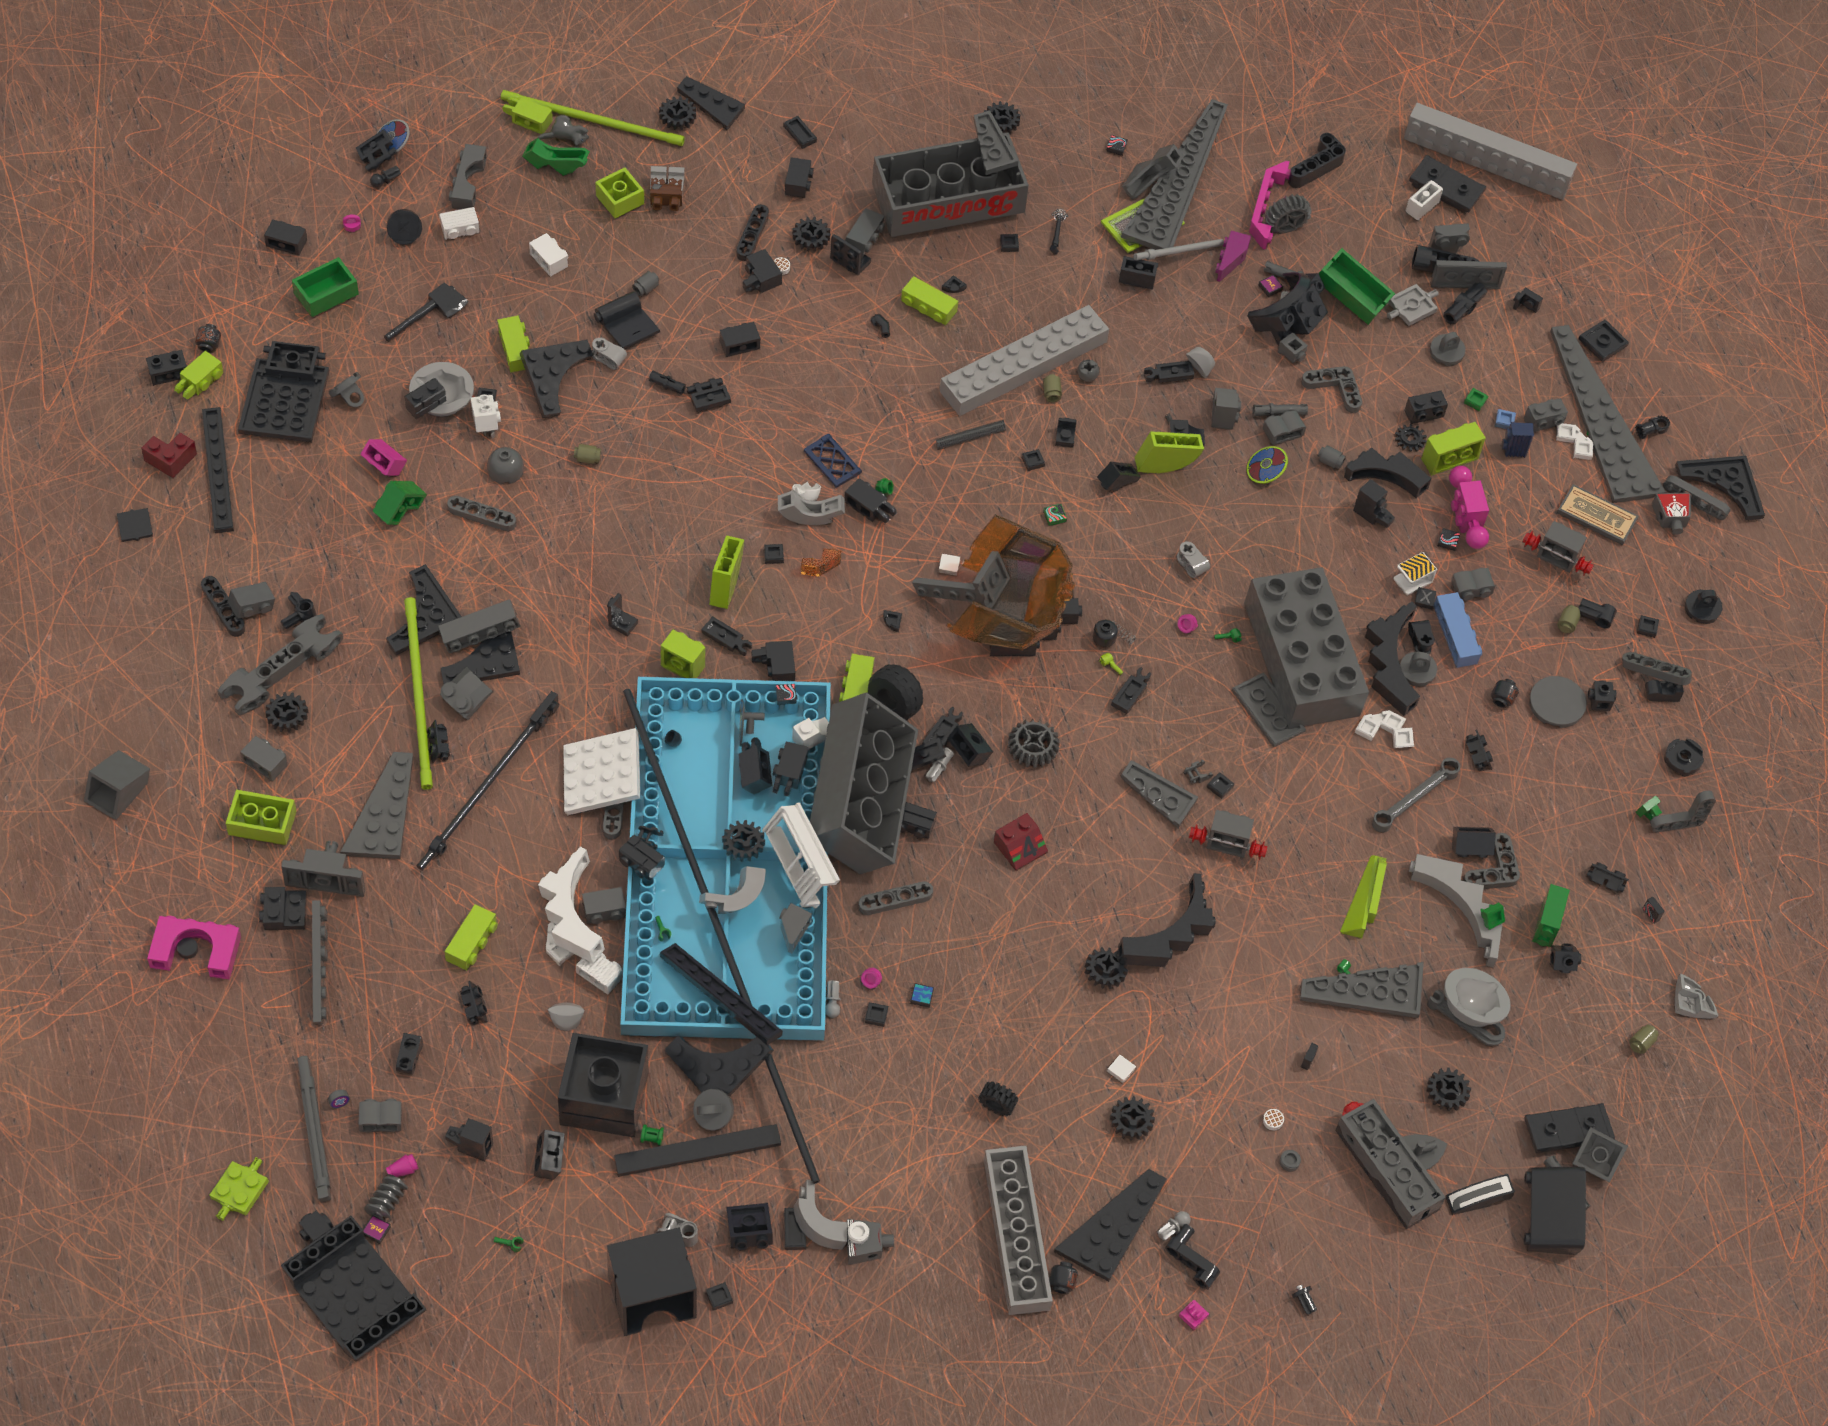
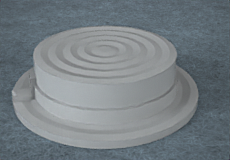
M449 362L428 364L419 369L410 381L409 392H412L433 378H436L445 388L446 402L428 412L434 416L444 417L457 413L470 402V398L474 393V384L470 374L461 366Z
M1459 968L1452 971L1445 980L1444 992L1447 998V1005L1452 1014L1465 1024L1483 1027L1499 1023L1508 1015L1510 1011L1508 993L1500 982L1491 975L1474 968Z

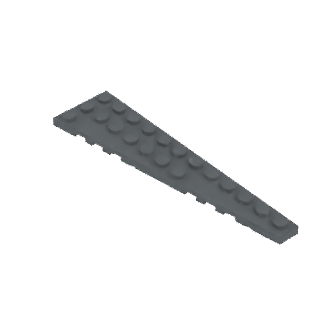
M1214 99L1210 101L1194 128L1191 129L1188 137L1179 148L1183 159L1176 169H1172L1159 177L1149 195L1144 199L1141 207L1136 211L1133 219L1130 220L1122 232L1121 238L1154 250L1174 246L1228 104Z
M1569 325L1552 327L1550 332L1584 426L1586 431H1588V437L1593 441V450L1612 503L1654 498L1656 493H1666Z

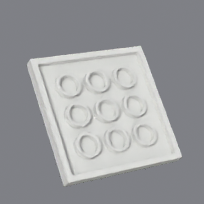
M636 728L564 745V812L567 815L640 799L639 732Z

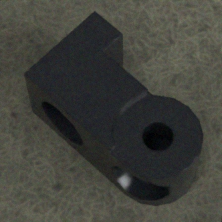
M1650 680L1645 683L1646 696L1649 701L1680 702L1684 693L1683 685L1668 681Z
M403 1033L396 1063L397 1072L414 1074L420 1050L423 1047L422 1036Z

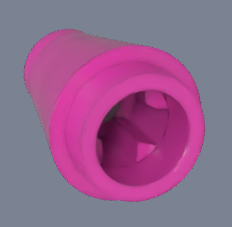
M406 1154L389 1167H386L387 1173L396 1177L415 1173L414 1171L419 1169L413 1154L408 1156Z

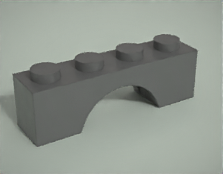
M465 144L464 150H461V162L456 167L457 177L453 178L452 183L454 188L449 193V201L452 202L453 209L460 210L474 207L476 187L467 180L471 175L484 171L487 160L486 146Z

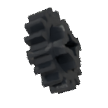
M673 96L672 100L667 98L666 103H661L659 119L662 120V124L667 123V128L673 126L674 130L677 127L683 130V126L689 128V123L694 124L696 107H693V102L688 103V98L682 100V96L679 99Z
M999 101V105L992 103V107L987 106V110H984V112L991 111L1002 133L1008 132L1011 134V131H1016L1017 126L1020 125L1021 115L1018 114L1019 110L1014 109V105L1008 106V102L1005 105L1001 101Z
M807 217L806 221L800 219V224L795 223L792 239L795 240V245H800V249L807 248L808 252L810 249H813L815 252L816 248L822 250L823 245L827 246L828 241H830V228H827V223L822 224V219L816 221V217H813L812 220Z
M283 692L282 697L276 694V700L270 699V704L266 705L267 711H265L268 724H272L273 729L279 727L280 732L284 729L290 732L291 728L298 730L297 725L303 726V720L308 719L306 701L301 700L300 695L294 697L293 692L290 696Z
M744 820L743 824L736 821V826L730 824L729 830L725 829L724 836H722L723 850H727V856L733 854V860L739 857L741 862L744 861V858L751 861V856L758 858V852L762 853L763 846H765V834L761 832V827L755 828V822L748 825L747 820Z
M1101 947L1099 952L1093 950V953L1088 955L1084 965L1086 967L1085 974H1090L1088 980H1094V986L1101 984V989H1104L1105 985L1112 989L1113 984L1119 987L1120 982H1124L1128 973L1127 965L1119 963L1118 951L1112 953L1111 948L1105 951Z
M1441 1068L1438 1074L1433 1072L1427 1082L1426 1091L1430 1092L1428 1099H1434L1433 1105L1440 1104V1110L1443 1107H1447V1111L1450 1112L1453 1107L1457 1111L1460 1106L1464 1107L1466 1101L1470 1098L1471 1087H1467L1470 1081H1464L1465 1074L1459 1076L1457 1069L1453 1073L1450 1068H1447L1446 1072Z
M1135 1096L1132 1097V1100L1124 1097L1123 1103L1118 1100L1116 1106L1112 1108L1110 1120L1113 1121L1111 1127H1117L1115 1133H1123V1139L1127 1135L1130 1141L1133 1140L1134 1136L1141 1140L1142 1134L1148 1136V1130L1152 1131L1155 1121V1117H1153L1154 1110H1148L1150 1104L1146 1103L1144 1105L1142 1098L1136 1101Z

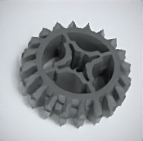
M1291 194L1289 197L1285 196L1283 199L1273 202V205L1269 206V210L1266 211L1264 217L1266 224L1272 226L1271 231L1273 233L1278 232L1282 234L1303 227V224L1307 223V220L1311 218L1310 214L1312 212L1306 198L1298 194L1295 196Z
M1033 718L1030 722L1025 719L1023 724L1018 722L1009 734V752L1013 754L1014 760L1019 759V764L1024 762L1026 767L1031 764L1034 769L1037 767V764L1043 767L1045 763L1050 764L1051 759L1054 760L1059 752L1060 741L1058 739V732H1054V727L1048 728V722L1042 724L1041 719L1038 722H1034ZM1021 738L1024 739V745L1022 746L1019 743ZM1044 741H1047L1049 745L1047 749L1044 748Z

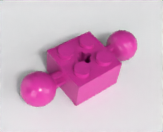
M1456 466L1449 473L1451 485L1457 488L1454 500L1451 501L1452 511H1455L1456 514L1455 523L1456 526H1459L1460 533H1466L1467 544L1471 548L1481 549L1489 542V533L1484 528L1489 508L1481 480L1472 481V473L1469 468Z

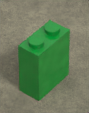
M1550 884L1542 902L1532 942L1540 946L1551 947L1561 926L1569 889Z

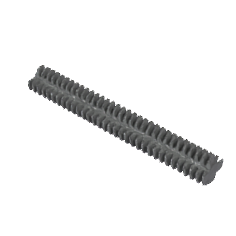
M1004 420L935 439L937 449H941L943 446L945 448L947 444L951 446V443L953 445L955 442L957 444L960 441L961 443L962 441L964 442V440L966 442L968 438L972 440V437L973 439L979 438L981 435L983 437V434L987 436L989 432L993 434V431L994 433H998L1002 429L1004 431V429L1006 430Z

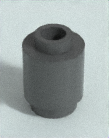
M647 271L634 281L632 288L638 296L646 295L659 285V278L656 273Z
M1328 445L1325 448L1322 447L1318 453L1319 461L1334 469H1340L1346 459L1343 452Z

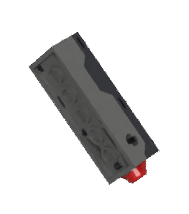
M1375 1099L1365 1104L1356 1101L1347 1104L1343 1108L1342 1117H1340L1335 1131L1405 1229L1412 1227L1439 1211L1446 1198Z

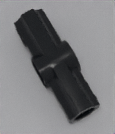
M1480 282L1474 283L1465 293L1461 292L1453 305L1444 312L1443 317L1450 325L1456 324L1465 314L1469 315L1475 309L1477 303L1486 295L1485 285Z

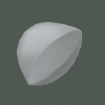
M1196 347L1186 354L1191 364L1204 378L1209 375L1215 366L1214 358L1204 348Z
M568 1002L555 1004L548 1009L555 1027L564 1031L575 1029L581 1023L585 1011L581 1006Z

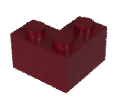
M179 433L169 444L152 436L141 448L144 461L171 478H174L197 455L195 441L182 433Z

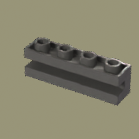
M509 599L439 625V630L446 649L449 653L468 646L476 645L484 640L495 638L500 634L513 631L521 627L516 616L515 607Z

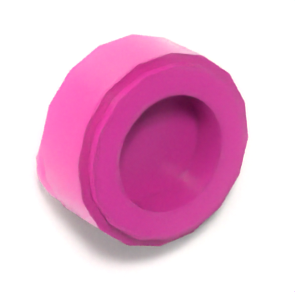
M354 214L345 216L343 218L344 229L349 232L359 230L361 227L360 217Z
M1191 614L1182 615L1178 619V628L1183 633L1193 632L1198 627L1196 618Z
M868 968L861 975V982L869 989L876 988L882 981V975L876 968Z

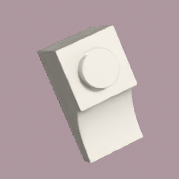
M825 717L815 721H811L808 718L793 726L792 739L796 744L807 746L811 749L826 740L829 722Z

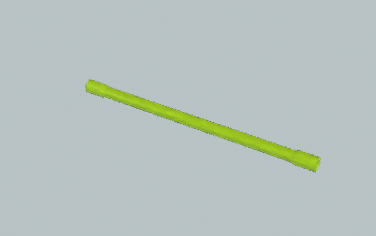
M503 90L501 93V100L508 101L510 97L519 100L523 97L542 106H547L552 109V112L655 138L678 146H683L685 136L666 133L522 96L507 90Z
M409 597L404 600L407 617L420 759L421 788L429 790L433 788L432 771L430 770L418 641L416 599Z

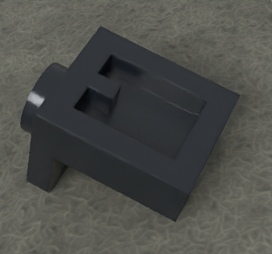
M1525 287L1521 293L1518 292L1515 295L1513 308L1516 310L1522 304L1527 309L1536 313L1540 309L1543 298Z
M1058 419L1055 446L1073 448L1076 419Z

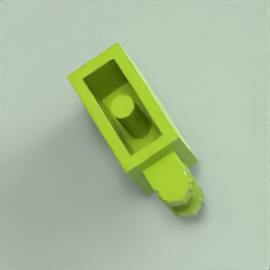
M510 97L507 101L509 105L505 104L502 108L503 112L512 116V123L539 134L545 133L553 121L552 109L523 97L520 100Z
M204 351L180 372L181 381L175 386L174 391L178 394L184 391L183 397L185 399H189L194 394L199 395L222 376V362L207 351Z

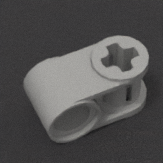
M596 338L592 342L593 359L613 370L618 369L627 357V352L622 347L607 341L605 338Z
M1186 541L1180 545L1177 561L1191 578H1196L1210 569L1209 561L1193 543Z
M665 1213V1220L656 1233L680 1227L685 1246L692 1247L698 1242L696 1224L672 1213ZM686 1232L694 1233L691 1236L684 1235Z

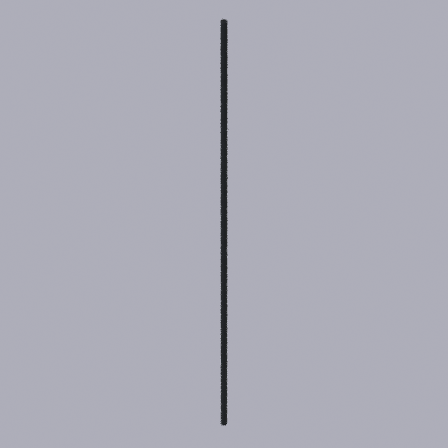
M625 689L623 691L699 891L701 894L709 893L631 690ZM706 907L739 995L752 1005L715 908ZM770 1054L765 1059L766 1065L812 1184H817L820 1182L819 1176L773 1057Z

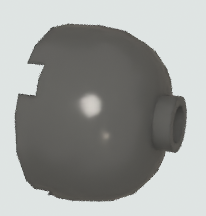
M500 447L494 450L489 456L487 463L489 477L499 484H504L503 482H510L512 484L518 481L524 473V462L520 453L511 447Z

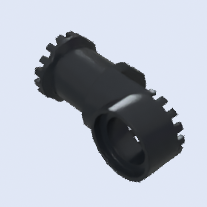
M1658 415L1657 417L1650 418L1646 423L1636 424L1635 431H1637L1636 434L1638 433L1637 436L1640 439H1645L1647 435L1652 433L1663 434L1667 432L1670 421L1668 417ZM1657 422H1663L1666 427H1659Z

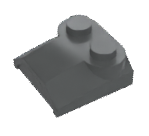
M1469 224L1434 226L1428 247L1455 254L1458 253L1470 240Z
M466 667L451 682H447L442 686L440 696L460 715L469 720L494 691Z
M1590 1127L1572 1164L1577 1167H1585L1587 1172L1610 1183L1628 1145Z

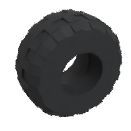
M888 664L876 671L869 679V695L905 720L914 716L923 705L921 684L915 675L905 667Z

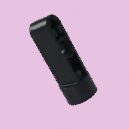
M1417 245L1413 254L1411 268L1433 273L1437 260L1480 261L1473 257Z

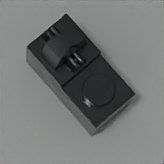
M766 249L746 256L745 269L748 274H751L748 279L743 281V289L746 293L758 290L761 294L782 285V272Z
M1370 479L1359 489L1353 511L1372 525L1377 522L1386 528L1395 519L1386 509L1388 491Z
M792 641L765 642V647L751 651L752 662L766 664L768 677H771L772 681H795Z
M468 1118L466 1124H462L460 1128L450 1126L445 1135V1140L456 1145L459 1152L485 1162L493 1146L492 1127Z

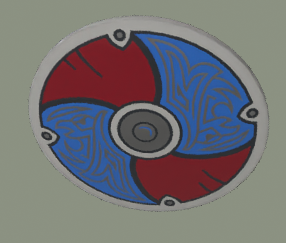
M395 119L384 124L378 132L385 129L394 144L388 150L395 147L397 152H399L408 141L410 130L405 121Z

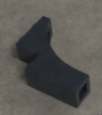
M1372 447L1368 451H1363L1355 461H1350L1345 467L1344 478L1348 481L1362 478L1385 480L1400 486L1415 498L1428 490L1432 479L1403 453L1398 452L1386 460Z

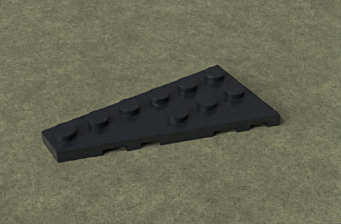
M1148 1169L1058 1245L1054 1252L1109 1282L1164 1187L1167 1178Z

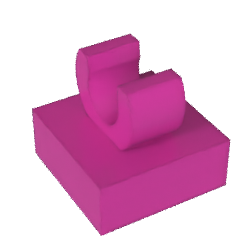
M1195 1300L1179 1314V1317L1193 1330L1209 1316V1313Z

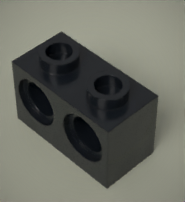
M544 1130L537 1137L533 1177L554 1180L561 1173L565 1133Z

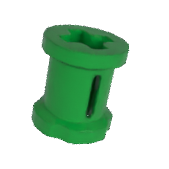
M644 1124L640 1142L648 1141L661 1146L664 1128H651Z

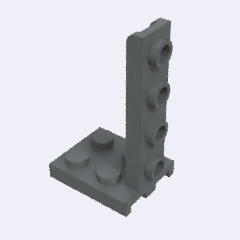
M992 551L978 572L973 584L927 578H915L912 584L918 596L982 603L984 610H991L1010 577L999 552Z

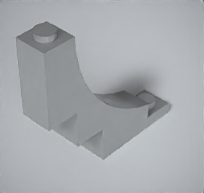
M1417 854L1415 860L1411 861L1409 866V872H1412L1411 880L1438 890L1459 907L1474 931L1478 947L1485 948L1484 958H1487L1486 966L1494 968L1498 959L1502 924L1490 930L1484 925L1480 909H1486L1490 905L1482 903L1484 885L1461 881L1463 868L1461 863Z

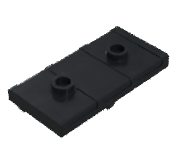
M1429 155L1425 156L1409 179L1412 186L1421 189L1432 180L1443 188L1440 200L1465 214L1471 211L1487 187L1431 158Z
M1603 1103L1527 1114L1524 1117L1536 1153L1581 1147L1590 1127L1615 1139Z

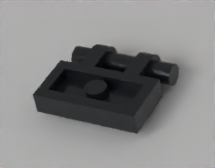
M385 129L356 147L361 160L364 163L370 161L365 166L368 172L378 169L380 164L386 160L390 161L398 153L395 147L388 150L394 144Z
M711 378L707 382H696L692 386L686 387L688 394L693 393L691 394V401L696 412L731 403L730 395L726 386L723 385L722 378Z

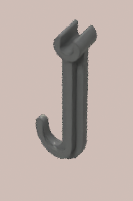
M1435 990L1433 996H1430L1427 1002L1430 1009H1438L1483 1044L1497 1046L1503 1042L1505 1029L1500 1022L1492 1024L1499 1031V1035L1494 1036L1483 1027L1471 1026L1456 1018L1450 1011L1442 992Z

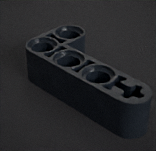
M1323 133L1320 136L1317 147L1319 153L1291 168L1288 184L1292 188H1301L1343 164L1346 148L1334 135Z

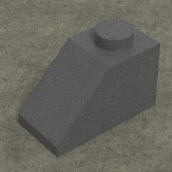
M790 903L787 909L784 908L779 919H781L780 928L788 952L792 954L811 924L812 913Z

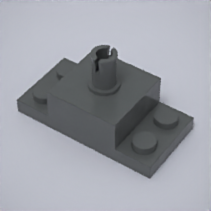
M327 841L324 851L306 849L303 863L297 860H283L281 868L285 886L361 897L365 895L363 871H359L356 868L348 869L346 854L336 853L338 843L332 841V846L330 845L331 841Z

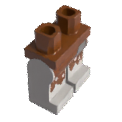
M651 166L650 205H652L653 210H661L663 205L669 206L671 211H678L679 207L682 206L685 180L684 167H669L668 184H666L667 167Z

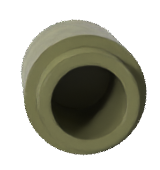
M1050 374L1043 379L1044 397L1048 402H1058L1062 396L1061 379L1054 374Z
M579 444V447H575L574 458H577V462L595 464L600 461L601 448L586 444Z
M1568 605L1563 609L1557 623L1558 628L1563 633L1575 631L1581 616L1579 608Z
M1651 1025L1642 1026L1629 1040L1631 1049L1636 1053H1646L1657 1041L1658 1031Z

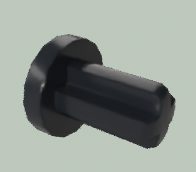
M1303 1285L1297 1286L1296 1290L1298 1291L1292 1294L1293 1299H1299L1305 1314H1312L1317 1308L1309 1294L1312 1290L1311 1286L1303 1288Z

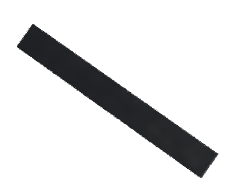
M221 407L202 409L215 533L234 531Z
M674 943L660 952V957L763 1043L768 1045L782 1036L783 1031L679 945Z
M777 1124L617 1154L614 1155L618 1177L781 1146V1140Z

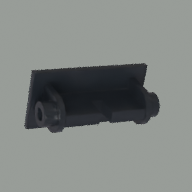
M434 720L427 729V738L430 743L429 755H431L432 763L437 758L446 761L450 756L449 744L441 743L448 741L447 728L444 724L437 725V721Z
M1476 729L1477 735H1468L1466 737V744L1470 753L1478 752L1471 755L1474 766L1479 771L1485 769V766L1489 765L1492 770L1490 763L1493 762L1490 751L1486 752L1484 747L1487 745L1484 735L1480 736Z
M1598 862L1596 864L1592 863L1590 868L1594 870H1589L1586 876L1590 878V881L1602 885L1606 879L1608 880L1606 888L1617 893L1619 891L1623 893L1625 885L1622 883H1627L1629 880L1625 878L1626 875L1617 870L1615 872L1609 871L1606 865Z
M468 981L469 986H463L460 991L463 1005L471 1004V1006L465 1008L467 1021L471 1025H476L480 1019L487 1023L486 1014L488 1012L481 999L483 996L482 990L478 985L476 986L471 981Z

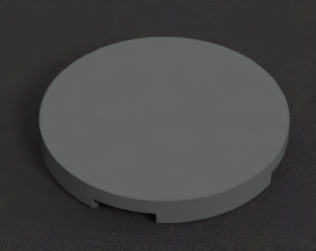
M1549 676L1539 680L1533 686L1529 705L1533 714L1544 724L1548 723L1564 728L1572 726L1581 720L1586 710L1587 701L1583 690L1572 680L1561 676Z

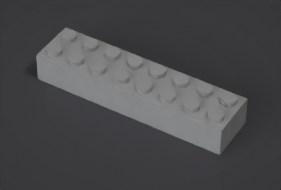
M1018 1146L985 1150L984 1166L1008 1314L1050 1311L1053 1300L1027 1147Z

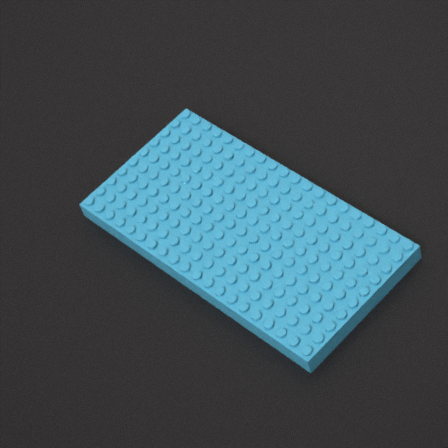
M638 677L636 706L708 892L732 895L739 886L742 868L749 866L766 869L763 888L750 905L733 913L717 914L752 1006L783 1031L782 1036L778 1039L824 1041L827 886H822L816 893L820 901V905L817 908H813V906L801 907V901L766 832H764L765 846H763V852H758V858L751 856V861L744 858L743 862L740 861L739 857L733 860V854L727 856V850H723L722 836H724L725 829L729 830L730 824L736 826V821L743 824L744 820H747L748 825L755 822L754 827L760 826L761 832H763L762 829L781 806H791L796 803L801 804L810 821L825 741L808 750V759L798 789L792 788L789 797L784 795L786 786L780 785L777 794L772 792L775 783V776L772 774L775 764H779L780 761L778 759L780 748H784L786 741L795 743L792 739L793 726L808 718L811 721H815L825 717L829 722L831 683ZM795 684L797 704L777 705L776 685ZM741 699H743L745 705L744 712L765 713L764 721L754 720V734L746 733L747 720H744L742 743L748 742L751 745L752 738L757 737L761 742L762 748L769 752L773 786L756 794L743 789L741 785L739 754L742 753V747H740L739 742ZM670 730H675L682 736L680 745L674 747L665 743V736ZM639 735L640 799L632 800L630 837L632 835H639V826H645L650 829L655 827L658 829V832L662 830L664 832L663 836L653 834L648 841L652 842L653 846L654 844L658 845L656 851L665 857V865L651 881L645 877L643 879L640 878L633 868L628 867L621 1035L754 1039L756 1036L660 957L662 950L676 943L739 995L705 904L699 903L701 893ZM782 818L776 827L781 826L797 857L800 850ZM644 833L642 838L646 839L648 834ZM802 857L798 861L805 872L808 869V865ZM790 903L812 913L811 924L792 954L788 952L780 928L781 919H779L784 908L787 909ZM656 916H660L663 926L671 931L670 940L667 934L664 933L662 934L663 941H659L658 935L660 931L655 919Z

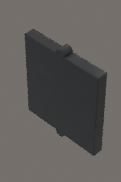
M148 508L131 509L128 512L117 513L122 542L139 541L142 538L153 537Z

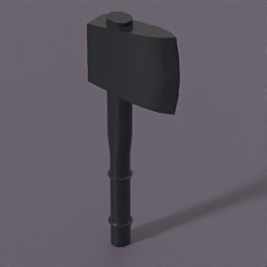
M443 283L428 294V303L394 329H391L390 332L384 335L386 341H390L434 308H437L448 318L460 311L469 301L456 291L452 285L449 286Z

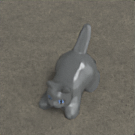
M560 115L556 117L551 132L543 133L538 138L540 140L554 137L561 140L568 139L573 141L575 148H578V146L589 139V136L587 135L588 130L581 125L573 126L567 116Z

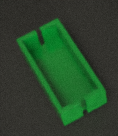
M1343 248L1319 272L1325 289L1367 325L1371 323L1395 295L1390 288Z

